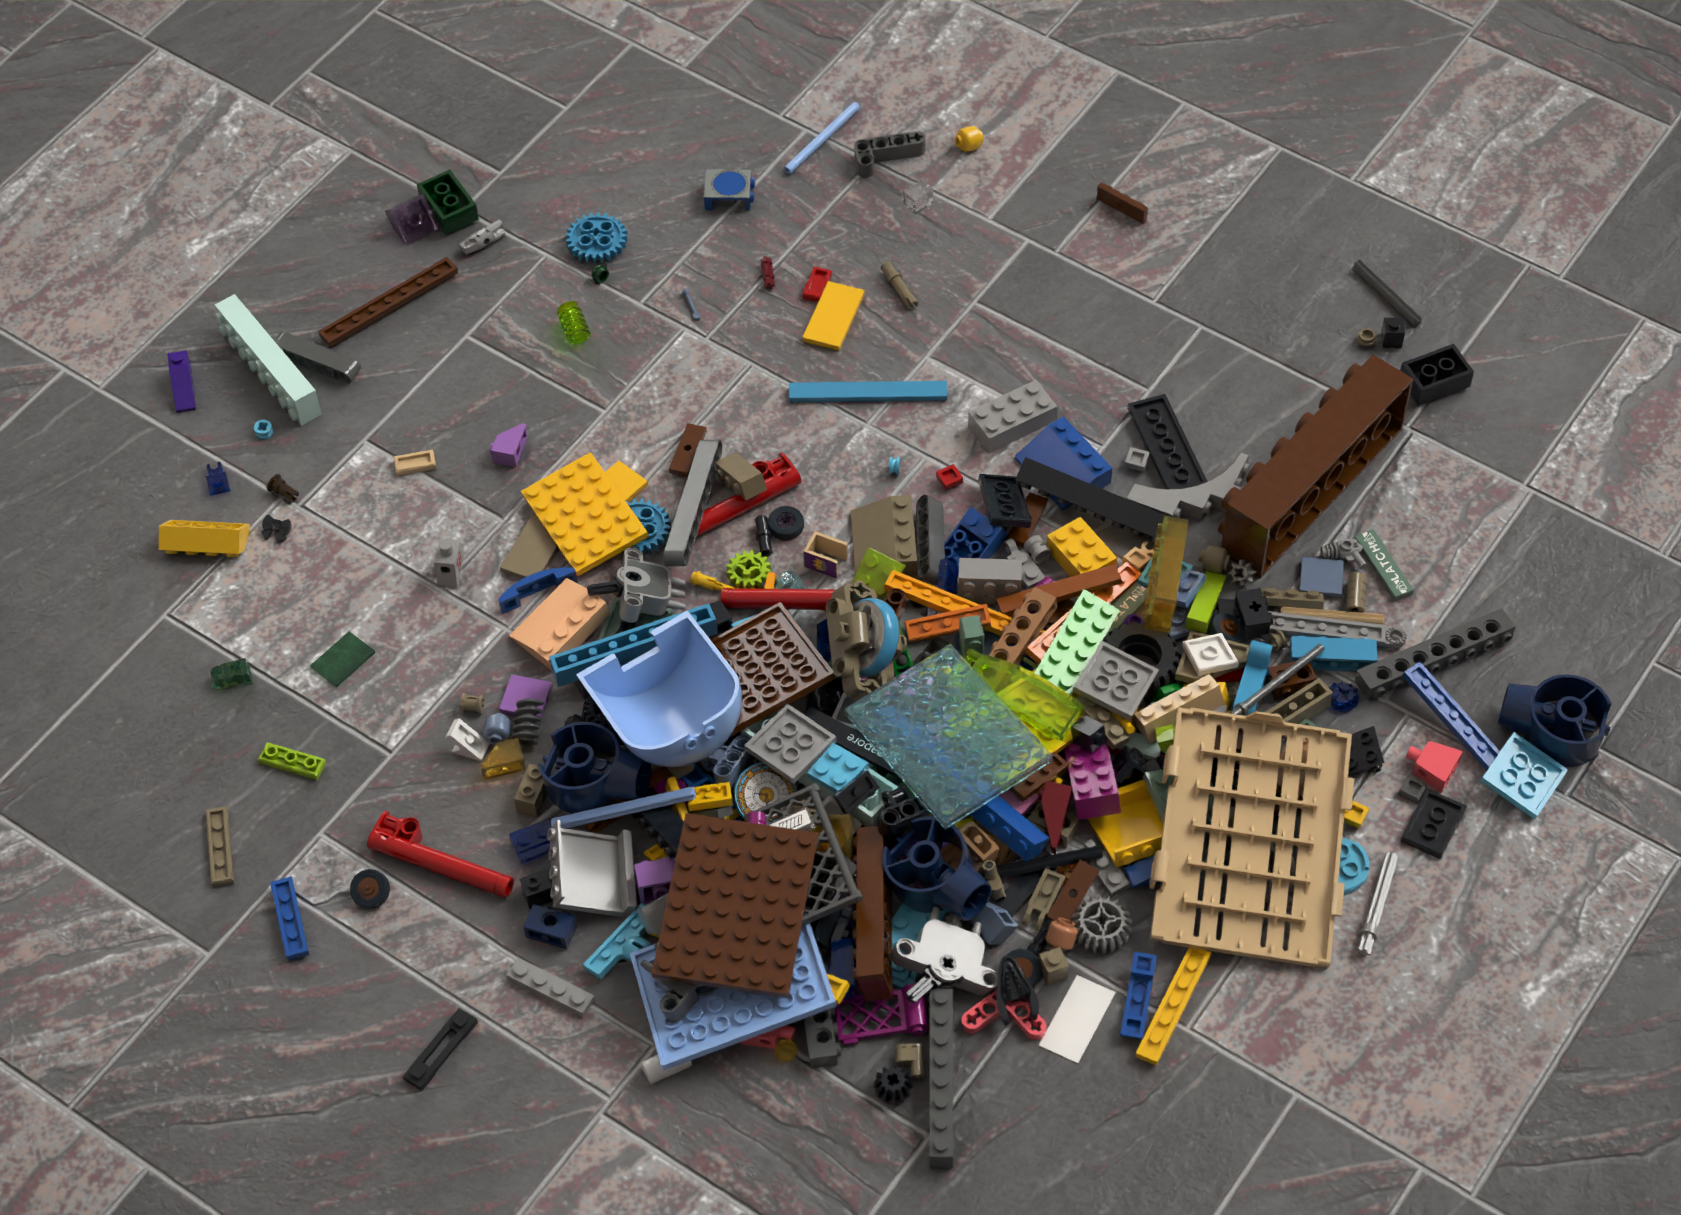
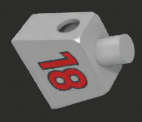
M447 539L439 541L434 563L437 586L458 588L465 557L459 541ZM446 567L450 569V572H446Z

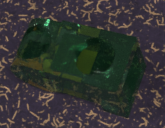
M246 658L223 663L210 670L212 687L217 690L227 689L230 686L242 683L245 686L253 684L251 668Z

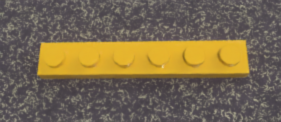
M1188 948L1136 1052V1058L1157 1066L1211 958V952L1204 949Z

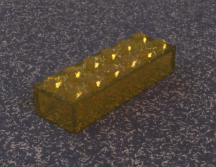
M1164 516L1163 524L1158 523L1156 535L1160 537L1156 536L1154 552L1151 560L1152 565L1144 603L1148 607H1144L1142 619L1146 620L1145 629L1170 633L1177 601L1189 520Z

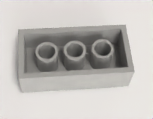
M1034 380L968 411V427L987 452L991 453L1056 421L1058 406L1039 382Z

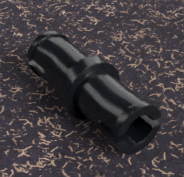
M759 515L755 518L757 529L755 536L759 542V552L762 553V556H770L773 550L770 541L772 534L768 528V518L765 515Z

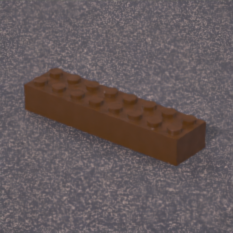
M877 826L857 828V837H854L853 840L855 851L857 850V855L853 856L854 864L857 866V873L854 874L853 880L857 890H860L863 896L862 901L855 903L857 910L853 911L854 923L857 924V929H853V938L856 943V948H853L854 961H856V967H853V977L855 981L858 980L859 993H863L865 1001L891 999L892 961L889 956L892 950V886L885 872L882 859L884 847L886 846L889 851H891L888 838L878 832Z

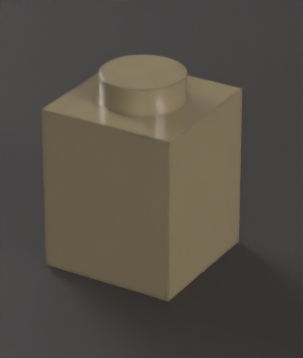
M1060 947L1039 954L1041 974L1047 986L1068 979L1069 964Z

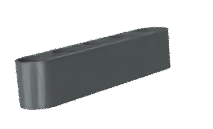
M280 332L274 340L292 363L343 383L350 384L361 369V365L355 359L287 332Z
M924 494L916 503L917 574L920 578L938 585L945 576L944 510L942 502Z

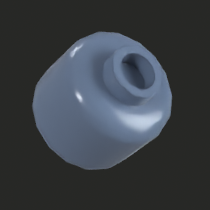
M501 713L490 715L484 724V739L492 745L505 744L510 739L512 722L506 715Z

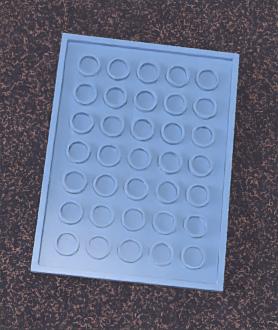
M810 923L801 928L789 998L718 988L709 995L699 996V1000L685 1017L677 1023H671L665 1018L660 1008V1000L666 993L658 987L655 979L652 978V974L640 965L642 960L654 964L657 951L655 944L630 953L663 1070L837 1006Z

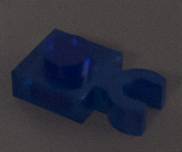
M220 461L217 462L218 467L216 469H211L210 464L206 466L209 474L206 476L211 496L230 492L226 471L223 472Z

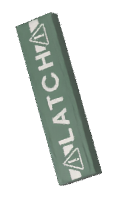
M1372 529L1356 535L1354 539L1363 547L1362 553L1394 601L1412 595L1414 589L1375 531Z
M1136 581L1112 605L1120 611L1106 635H1109L1112 629H1118L1119 625L1123 624L1126 616L1135 614L1152 597L1153 592Z

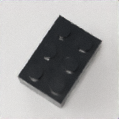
M1455 344L1402 362L1400 371L1413 378L1410 395L1418 406L1471 387L1474 374L1473 369Z

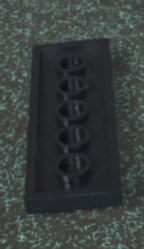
M1166 394L1128 403L1127 409L1147 451L1150 452L1152 462L1166 490L1184 489L1208 482Z

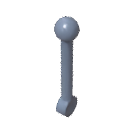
M683 289L682 294L686 296L691 307L693 319L695 321L700 320V313L696 312L689 296V290Z

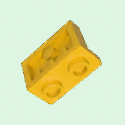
M730 782L693 787L696 792V798L688 801L689 811L731 806L733 802Z

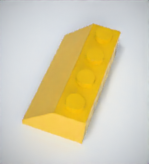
M169 520L159 525V550H165L167 554L185 551L187 555H197L198 552H205L207 556H217L218 553H226V557H237L238 554L245 551L250 524Z

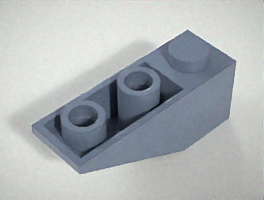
M987 902L979 914L970 919L973 925L976 922L981 923V936L988 944L1002 945L1018 928V925L1007 910L990 902Z

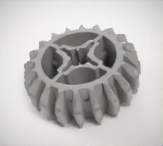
M1099 895L1098 900L1090 897L1089 903L1083 900L1081 906H1077V910L1072 916V921L1078 930L1076 938H1078L1079 945L1085 943L1086 950L1092 947L1094 953L1097 949H1101L1104 954L1106 949L1113 953L1115 946L1121 948L1122 944L1128 941V936H1130L1132 930V920L1130 919L1129 911H1125V905L1119 906L1118 899L1111 902L1109 896L1106 900H1103L1101 895ZM1100 919L1102 920V924H1104L1103 930L1102 925H1100Z

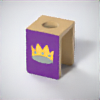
M815 531L803 551L804 567L837 578L838 561L818 554L816 551L847 560L848 543Z

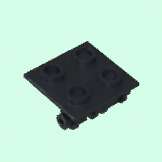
M1372 726L1353 733L1348 776L1369 768L1375 773L1380 772L1382 764L1385 762L1375 727Z

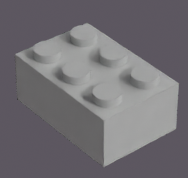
M959 558L958 596L975 603L997 604L996 598L1021 591L1022 560Z

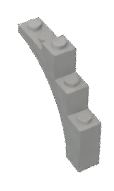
M1241 453L1234 464L1223 474L1201 485L1184 489L1165 490L1134 484L1127 499L1171 517L1178 521L1181 513L1202 520L1205 514H1209L1211 507L1226 512L1221 507L1222 501L1231 488L1236 487L1241 490L1243 480L1241 478L1243 475H1247L1250 464H1247L1249 455Z

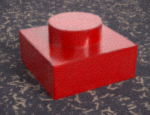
M954 464L936 471V477L945 490L963 483V477Z

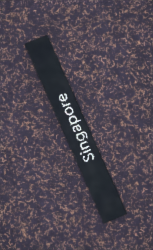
M810 707L804 714L834 734L837 738L835 744L915 788L934 794L938 800L951 784L950 779L813 707Z

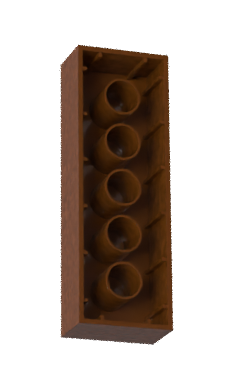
M1372 355L1362 366L1354 363L1343 378L1344 385L1339 390L1333 387L1329 388L1319 403L1320 409L1314 415L1306 412L1300 418L1295 428L1296 434L1290 440L1286 437L1280 438L1272 449L1271 459L1266 464L1259 461L1251 468L1246 478L1247 484L1241 490L1233 487L1225 495L1221 507L1226 510V516L1218 527V533L1223 535L1221 548L1227 550L1230 559L1238 564L1239 560L1245 559V564L1253 563L1251 567L1256 571L1254 575L1261 578L1403 430L1413 378L1375 355Z

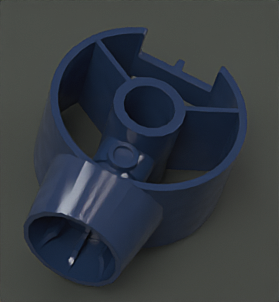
M1556 675L1544 680L1538 686L1509 683L1502 703L1498 724L1522 734L1526 741L1562 766H1579L1596 757L1604 736H1608L1611 727L1606 726V720L1611 707V701L1597 684L1576 675ZM1549 701H1558L1557 706ZM1587 712L1594 717L1600 727L1598 736L1589 740L1585 739L1582 730L1593 733L1596 723L1595 721L1585 719Z
M576 722L563 726L551 734L553 741L552 749L549 756L542 757L545 764L544 767L539 763L538 767L548 796L559 809L573 814L608 806L616 800H635L645 797L651 780V763L642 760L632 752L620 749L615 735L609 729L593 722ZM593 750H600L615 757L614 762L595 758ZM555 762H556L555 769H559V770H558L557 772H555L552 776H550V773H551V771H552V769H553V766H554V764H555Z
M920 817L910 820L913 829L903 839L897 837L898 844L891 851L886 846L883 850V866L895 895L905 906L918 912L931 913L934 907H938L940 911L946 910L962 920L974 918L986 906L990 899L992 888L974 869L973 861L961 832L952 823L937 817ZM917 839L918 842L905 853V855L909 858L894 863V861ZM943 842L953 844L963 851L961 863L956 871L944 862L940 851ZM919 881L926 889H914L906 885Z

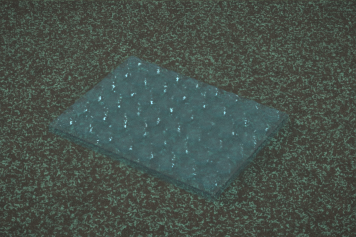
M951 644L844 709L845 715L944 829L952 826L1053 761V755Z

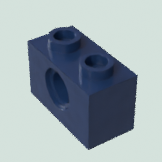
M534 904L523 926L526 938L566 950L577 928L575 916H572L570 913L565 911L558 912L548 906H537Z

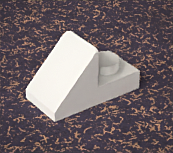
M460 718L453 721L446 735V738L455 744L452 750L453 753L478 761L482 760L490 744Z

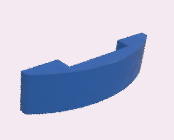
M575 568L548 569L529 575L516 582L498 599L501 613L504 614L521 607L520 599L554 585L558 587L566 578L578 583Z
M1134 951L1120 1032L1122 1037L1143 1040L1157 955Z

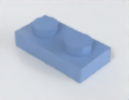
M1187 569L1167 597L1168 603L1187 608L1207 580L1206 575Z

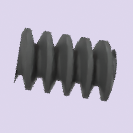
M523 699L516 703L518 709L515 711L517 717L514 719L516 725L513 727V732L515 733L512 735L514 742L527 746L538 744L536 741H533L534 738H539V734L535 733L534 730H540L541 728L535 722H541L542 720L536 714L543 713V710L537 708V706L544 705L543 701Z

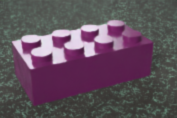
M1105 742L1093 752L1074 743L1064 748L1065 761L1069 764L1067 772L1070 786H1072V795L1078 820L1121 813L1119 792L1107 743Z

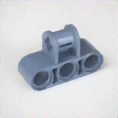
M745 735L737 736L729 747L722 745L714 753L700 761L703 768L714 773V784L730 782V789L734 787L739 775L748 767L753 759V755L745 751L744 746L751 739L750 737Z

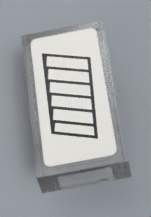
M808 807L767 824L803 831L816 828Z

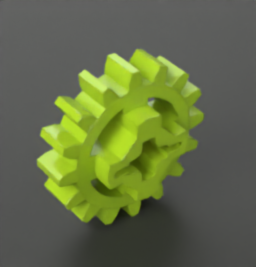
M743 550L742 555L735 553V559L730 558V564L726 566L727 579H730L731 585L736 583V588L741 586L743 588H755V586L763 588L762 582L766 583L768 572H771V564L768 562L767 556L762 558V553L754 554V550H751L748 554Z

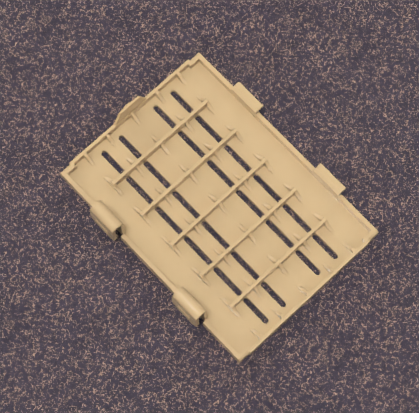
M1177 708L1173 745L1169 746L1166 751L1162 775L1163 784H1166L1168 776H1172V784L1167 789L1161 848L1156 851L1151 868L1150 889H1154L1157 881H1160V887L1155 893L1150 941L1310 967L1329 968L1335 916H1342L1345 883H1338L1344 814L1345 810H1352L1354 778H1348L1352 734L1341 733L1340 730L1284 722L1280 715L1256 711L1247 716L1197 708ZM1217 726L1221 727L1219 750L1214 749ZM1241 729L1243 731L1241 753H1236L1238 730ZM1282 736L1286 737L1284 760L1279 759ZM1306 739L1308 741L1306 763H1301L1303 740ZM1213 758H1217L1215 787H1210ZM1235 761L1240 763L1237 791L1232 790ZM1278 768H1282L1281 796L1275 797ZM1301 771L1305 773L1302 801L1297 800ZM1209 795L1214 797L1211 825L1206 824ZM1231 798H1234L1236 801L1233 828H1228ZM1278 805L1277 835H1272L1274 806ZM1299 808L1301 809L1299 838H1294L1296 809ZM1205 832H1208L1207 862L1204 863L1201 862ZM1231 836L1229 866H1224L1226 838ZM1273 842L1275 843L1273 873H1269L1270 845ZM1293 846L1297 847L1295 877L1290 876ZM1204 870L1205 880L1202 901H1198L1197 897L1200 871ZM1225 873L1227 874L1225 903L1219 904L1222 875ZM1270 880L1272 884L1269 911H1264L1266 884ZM1289 884L1294 886L1291 915L1286 914ZM1199 908L1201 909L1199 935L1195 937L1193 935L1196 909ZM1218 912H1222L1221 940L1218 941L1216 940ZM1263 919L1268 921L1265 947L1260 946ZM1285 922L1290 924L1287 951L1283 950Z

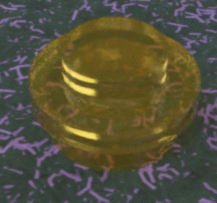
M781 1040L775 1046V1056L780 1061L789 1062L797 1056V1046L791 1040Z

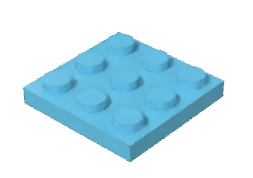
M1513 732L1480 782L1535 819L1568 769Z

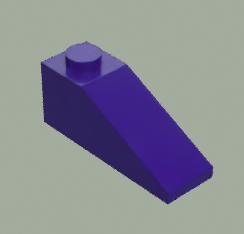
M187 350L167 353L176 413L196 410L192 367Z

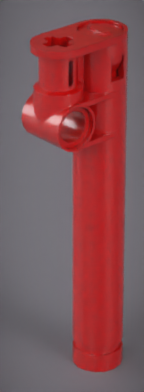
M783 452L779 453L778 458L772 461L754 462L752 465L762 473L767 490L748 500H745L740 495H734L706 509L697 536L801 484L802 480L798 470Z
M723 588L720 600L726 609H768L781 602L786 610H824L826 613L827 602L832 598V593L836 589Z
M384 811L368 837L367 847L371 850L489 893L497 894L500 897L507 898L513 889V877L419 844L422 840L420 823L416 818L399 819L390 816L389 811Z

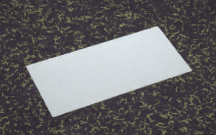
M1077 975L1039 1046L1079 1063L1116 992Z

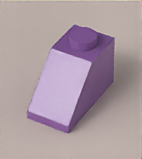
M522 423L497 435L495 442L491 443L489 451L492 454L493 463L517 466L528 438L526 424Z

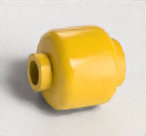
M975 126L961 128L957 131L955 144L963 152L977 150L983 143V133Z

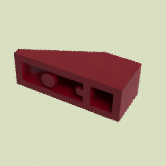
M1046 781L1045 787L1040 788L1038 799L1041 800V808L1051 852L1056 854L1072 796V786Z

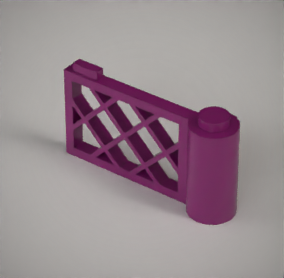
M916 983L908 984L902 989L892 990V998L898 997V1003L893 1009L884 1004L888 999L874 1000L873 1002L877 1005L871 1012L862 1008L868 1002L865 1001L864 995L843 998L840 1005L837 1004L835 1007L840 1043L844 1042V1045L847 1046L858 1044V1040L907 1032L913 1036H923L930 1028L925 995L916 1003L909 1002L905 994ZM850 1004L854 1009L846 1016L841 1012L840 1006ZM881 1007L889 1012L883 1021L874 1016ZM858 1011L867 1016L861 1024L852 1020ZM895 1016L901 1020L902 1026L891 1027L887 1023ZM871 1019L880 1024L873 1031L864 1028ZM848 1023L857 1028L853 1034L843 1035V1029Z

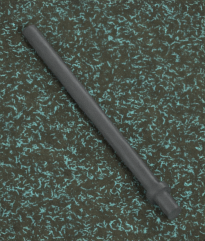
M1318 644L1246 701L1238 703L1229 714L1242 716L1247 714L1249 708L1325 650L1324 646Z

